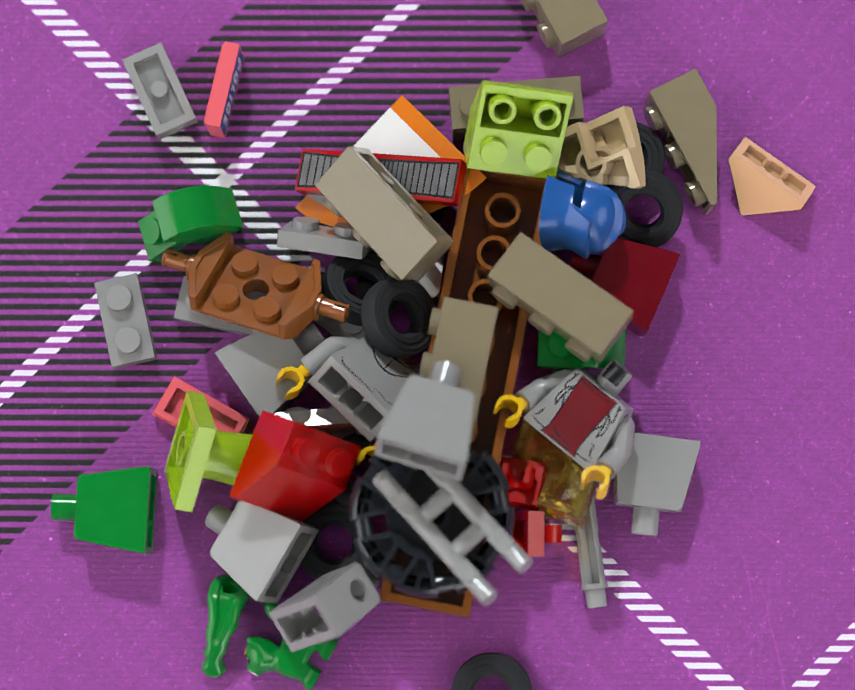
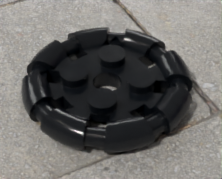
M469 445L466 465L472 468L467 478L465 480L462 479L460 483L474 498L478 495L489 494L492 511L488 513L512 538L515 526V507H510L507 490L511 489L508 479L496 460L486 450L482 454ZM374 454L368 460L371 462V465L363 477L358 476L354 483L348 509L349 521H353L356 539H352L363 563L377 578L381 575L395 584L394 590L410 596L439 598V593L457 590V594L469 590L453 572L439 575L434 574L432 561L442 559L393 507L372 481L380 472L387 470L393 478L398 480L397 483L419 507L431 498L440 487L424 470L414 471L412 466L378 457ZM454 503L445 509V519L437 526L451 542L472 524ZM386 514V524L389 532L374 534L371 517ZM487 540L477 555L469 551L464 557L486 579L496 569L493 564L500 553ZM399 547L414 557L406 569L391 560Z

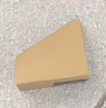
M622 106L587 123L577 122L568 126L558 167L582 182L588 180L601 185L624 186L633 189L646 186L643 151L632 107Z

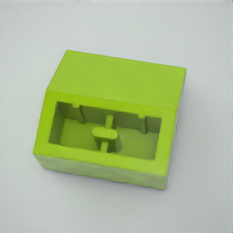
M482 80L470 107L463 144L467 168L547 179L548 175L556 178L573 93Z

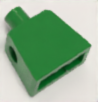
M143 466L79 475L76 494H53L50 508L51 519L75 521L74 539L138 553L153 554L158 470Z

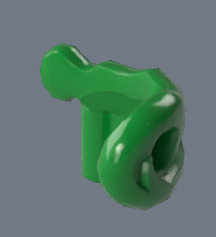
M229 574L215 577L210 584L207 595L209 621L206 628L207 645L204 648V657L206 659L203 661L201 669L207 676L219 678L226 672V665L222 657L228 650L230 638L238 628L239 617H242L245 604L250 597Z

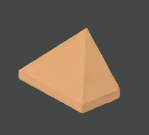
M746 137L728 159L741 216L801 210L816 187Z

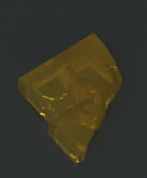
M523 419L511 450L514 459L546 464L545 484L537 501L539 511H544V516L583 529L590 510L596 481L588 482L585 488L581 490V477L585 469Z

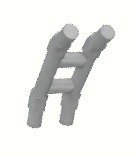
M387 470L380 472L373 479L372 483L484 606L491 604L497 598L498 592L464 557L484 537L518 573H524L531 567L533 560L492 518L460 481L425 471L440 489L419 507ZM454 503L472 524L451 542L433 523V520Z

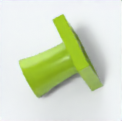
M186 392L164 468L173 506L176 510L193 511L202 478L233 485L253 435L217 430L203 393Z

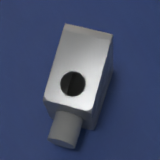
M313 323L296 338L288 340L257 331L219 349L215 354L260 417L262 410L270 413L283 412L296 399H285L286 393L291 388L297 386L293 380L284 379L275 386L278 373L281 369L288 366L298 368L302 364L300 359L325 339ZM311 374L304 379L300 394L297 397L311 385L308 382L312 378Z
M438 361L434 365L430 379L418 375H410L379 430L375 456L458 481L462 480L469 451L474 394L469 390L457 387L462 370L457 365L446 361Z
M634 432L632 455L612 479L614 505L633 508L631 534L657 537L660 511L669 513L681 512L701 441Z
M239 501L233 511L222 504H218L210 510L205 520L206 527L219 535L210 550L211 557L253 599L272 604L278 603L319 532V529L314 526L243 501Z
M357 562L321 576L269 612V615L291 652L337 638L380 603V596L375 587L381 583V575L377 578L364 563L361 565ZM315 607L318 609V611H319V613H320L321 615L317 614V613L314 611V608H315Z

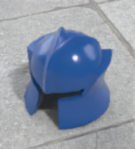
M558 167L556 175L559 180L548 175L545 183L539 217L541 246L549 252L557 250L574 251L587 259L589 254L593 255L603 252L624 232L626 227L625 210L617 194L608 187L586 180L585 184Z

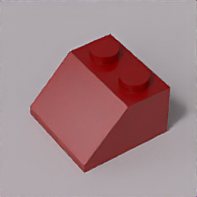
M262 410L229 496L275 513L304 521L346 489L361 447L296 421Z

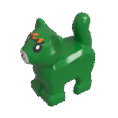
M266 603L264 605V612L272 620L269 612L276 608L277 604ZM250 636L246 639L248 645L244 652L248 662V671L257 676L269 671H276L282 676L302 682L304 688L312 690L322 671L309 662L310 656L318 651L321 658L328 661L340 639L333 638L291 652L284 638H282L281 644L277 646L266 637Z

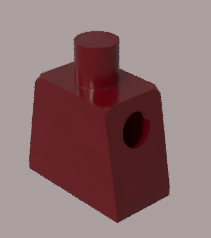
M617 238L604 250L602 256L589 254L588 258L585 259L579 254L574 253L569 266L633 310L632 321L626 328L643 337L649 330L680 254Z

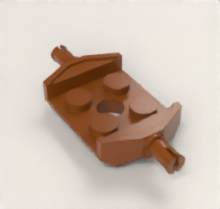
M226 232L198 251L197 255L193 254L191 256L167 248L162 256V266L186 272L187 280H189L191 310L284 340L296 338L312 320L318 321L320 315L346 323L351 312L350 304L328 299L322 294L319 260L313 259L310 268H306L234 245L232 233ZM255 290L267 293L266 296L260 297L257 300L246 297L249 292Z

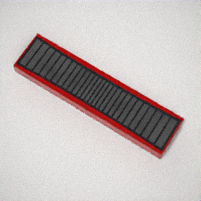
M302 148L295 191L300 194L324 196L315 184L344 151ZM372 153L418 203L460 207L467 168L466 162L462 159Z

